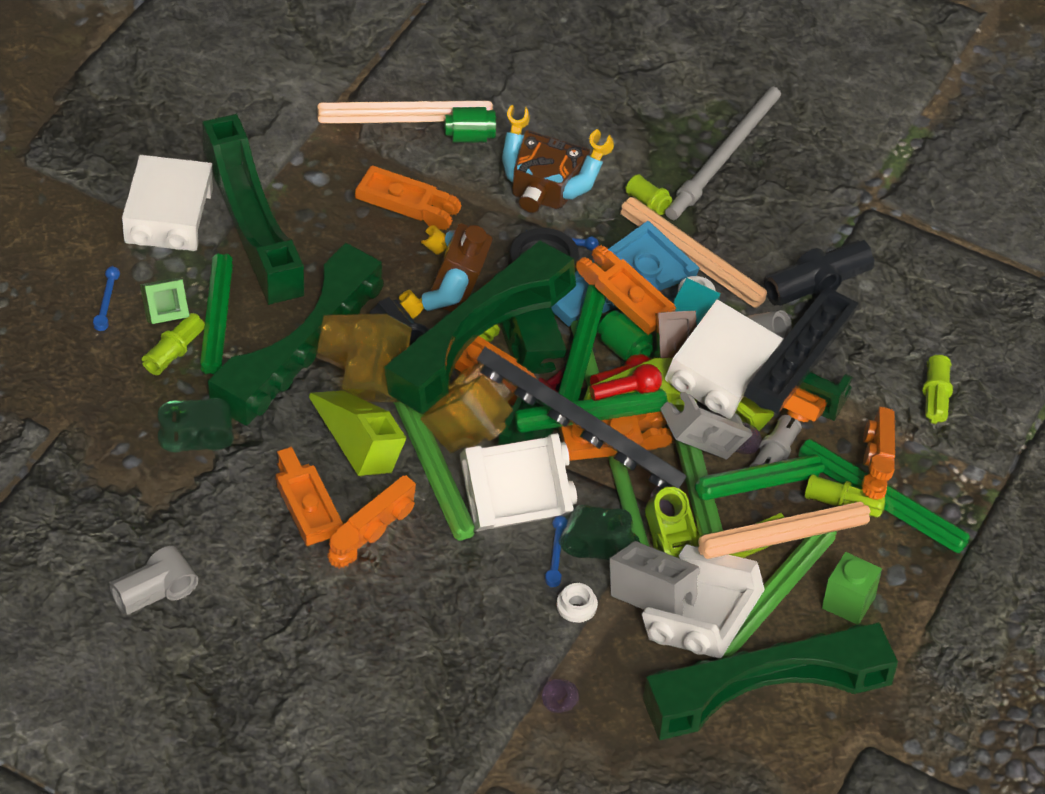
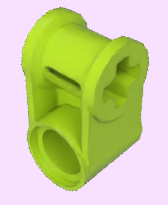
M676 487L661 489L647 502L645 508L646 518L653 538V548L679 558V554L685 545L699 547L698 539L700 535L695 526L686 494ZM660 500H667L673 505L675 509L674 517H669L662 513L659 506Z

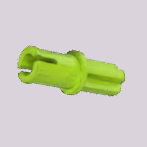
M191 313L190 317L185 318L172 331L167 330L162 333L159 343L142 357V361H144L142 364L146 370L158 376L174 359L186 354L187 345L204 330L205 322L196 313Z
M933 355L927 361V381L923 384L922 391L926 396L925 416L929 418V422L932 424L947 420L949 398L953 394V386L950 383V367L952 362L944 355Z
M812 474L806 487V499L817 500L837 507L863 502L865 506L867 505L870 508L869 516L875 518L881 516L885 507V497L882 500H873L865 496L862 489L852 487L849 481L842 484Z

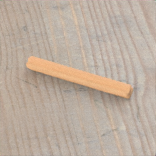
M489 100L321 102L318 104L317 109L318 121L321 124L445 122V114H451L452 107H486V110H493V106Z
M630 197L627 201H624L621 206V214L638 227L650 221L688 256L703 273L753 308H758L764 303L767 295L765 288L636 198Z
M856 502L703 535L698 539V551L706 559L862 526L870 521L869 514L871 511L869 506H865L863 502Z

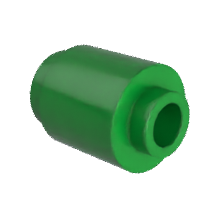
M452 107L451 114H445V136H452V143L487 142V139H495V110H486V107Z
M612 311L603 318L598 326V334L601 336V341L625 362L632 355L644 354L648 357L653 350L652 334L647 335L624 313Z

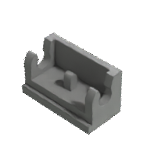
M685 392L680 393L681 400L685 404L682 412L670 402H666L660 408L675 440L724 459H728L753 435L751 430L744 426L738 414L735 413L731 419H726L698 407L693 396Z
M634 541L610 558L611 596L644 610L646 607L682 616L684 608L682 603L685 595L686 603L692 606L695 605L697 599V575L700 574V569L697 565Z

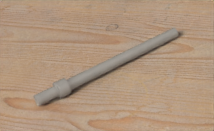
M772 86L766 91L692 180L685 181L678 189L677 197L665 210V214L669 219L677 220L688 206H693L702 196L704 186L780 98L781 92L778 88Z

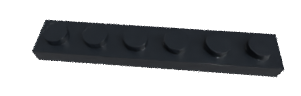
M826 286L750 381L744 397L754 401L763 409L779 414L853 317L859 303Z
M486 346L476 359L483 366L480 371L481 374L498 385L501 384L503 379L517 387L513 393L515 396L531 406L536 401L542 403L550 409L547 416L565 428L570 422L581 428L583 432L580 437L596 448L600 449L603 443L617 452L613 457L615 460L632 471L637 465L650 473L647 480L658 488H680L687 475Z

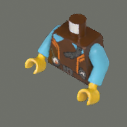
M511 105L507 111L511 131L506 133L502 162L507 179L513 182V194L520 198L519 205L521 208L530 213L537 212L541 205L559 209L569 199L572 200L591 190L603 164L601 161L602 155L611 153L614 148L612 137L609 135L606 143L598 146L597 142L600 140L601 132L598 129L594 130L589 138L590 144L593 147L590 156V149L526 130L525 134L521 135L522 128H525L530 121L529 111L526 107L524 118L514 120L512 118L514 105Z
M458 224L456 230H450L446 235L435 225L426 229V233L430 237L427 240H422L421 243L434 254H440L445 249L446 251L430 292L423 293L420 299L411 290H407L399 296V299L402 301L400 304L412 319L417 317L424 308L427 311L443 308L452 312L468 299L479 277L493 240L491 235L486 234L483 228L476 225Z

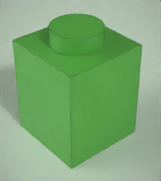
M172 278L140 284L147 322L155 324L190 317L183 279Z
M845 552L828 579L822 609L859 625L876 597L882 568Z

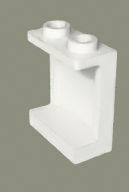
M139 155L122 216L124 242L142 246L196 251L198 247V228L206 198L211 199L213 191L212 163Z
M717 299L673 357L665 380L678 391L693 396L694 399L706 405L711 411L731 419L744 397L748 384L781 344L783 338Z
M558 433L550 434L546 438L488 448H481V446L465 448L459 454L471 517L475 525L474 532L545 520L560 515L567 516L573 511V505L577 504L574 482L568 481L565 466L569 465L568 448L565 442L560 443Z
M685 545L679 554V559L697 565L700 569V574L697 575V599L695 605L687 604L685 595L682 603L684 607L682 616L646 607L642 617L648 638L660 645H670L692 651L695 654H705L721 659L764 592L758 561L732 555L706 559L703 555L699 554L698 547Z

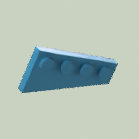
M650 221L645 222L608 249L620 260L624 259L659 291L679 284L687 277L697 276L700 269ZM578 271L575 272L576 287L551 307L553 313L568 327L573 321L579 320L589 285ZM606 298L602 313L617 307Z

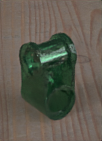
M223 399L174 400L166 402L158 410V421L162 426L158 431V442L163 449L169 452L206 449L221 450L233 443L234 434L231 408L229 403ZM176 411V421L173 422V412ZM175 431H178V441H177V442L174 441V432H175Z
M578 505L572 511L561 534L559 545L567 554L573 557L610 560L611 557L634 541L640 543V540L632 532L633 520L627 510Z

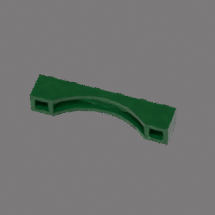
M238 114L202 121L204 154L208 163H212V173L268 305L303 297L304 265L293 240L288 238L281 230L269 207L257 174L248 137Z
M540 240L530 249L524 251L503 271L498 272L487 284L477 292L472 293L460 306L445 315L433 328L419 336L412 345L390 360L384 367L388 395L423 415L449 393L450 378L455 364L464 350L478 336L494 325L513 316L532 310L550 308L576 287L574 258Z
M345 243L324 264L322 294L315 309L305 322L289 336L271 346L252 353L231 357L208 380L210 406L245 426H248L257 415H263L271 401L281 391L284 392L290 387L294 377L303 368H308L313 363L317 353L326 344L330 345L334 342L348 321H354L359 315L361 308L370 299H375L380 294L384 284L382 279V261Z
M880 622L866 626L855 625L847 630L836 633L816 634L806 640L793 643H777L763 650L754 652L743 651L720 660H704L695 663L693 666L677 670L658 671L651 676H646L643 701L660 741L699 731L708 718L725 703L745 692L768 685L813 683L834 687L852 694L891 686L898 660Z

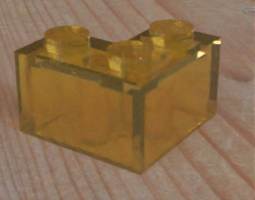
M388 314L324 315L317 352L346 366L342 389L368 402H400L388 395L384 367L392 358L398 356L409 347L412 328Z
M479 363L463 370L450 385L449 393L432 406L420 419L450 453L464 447H475L484 438H487L489 441L494 439L506 428V424L503 421L513 411V408L507 403L513 396V393L503 382L498 385L481 374L480 371L483 366Z

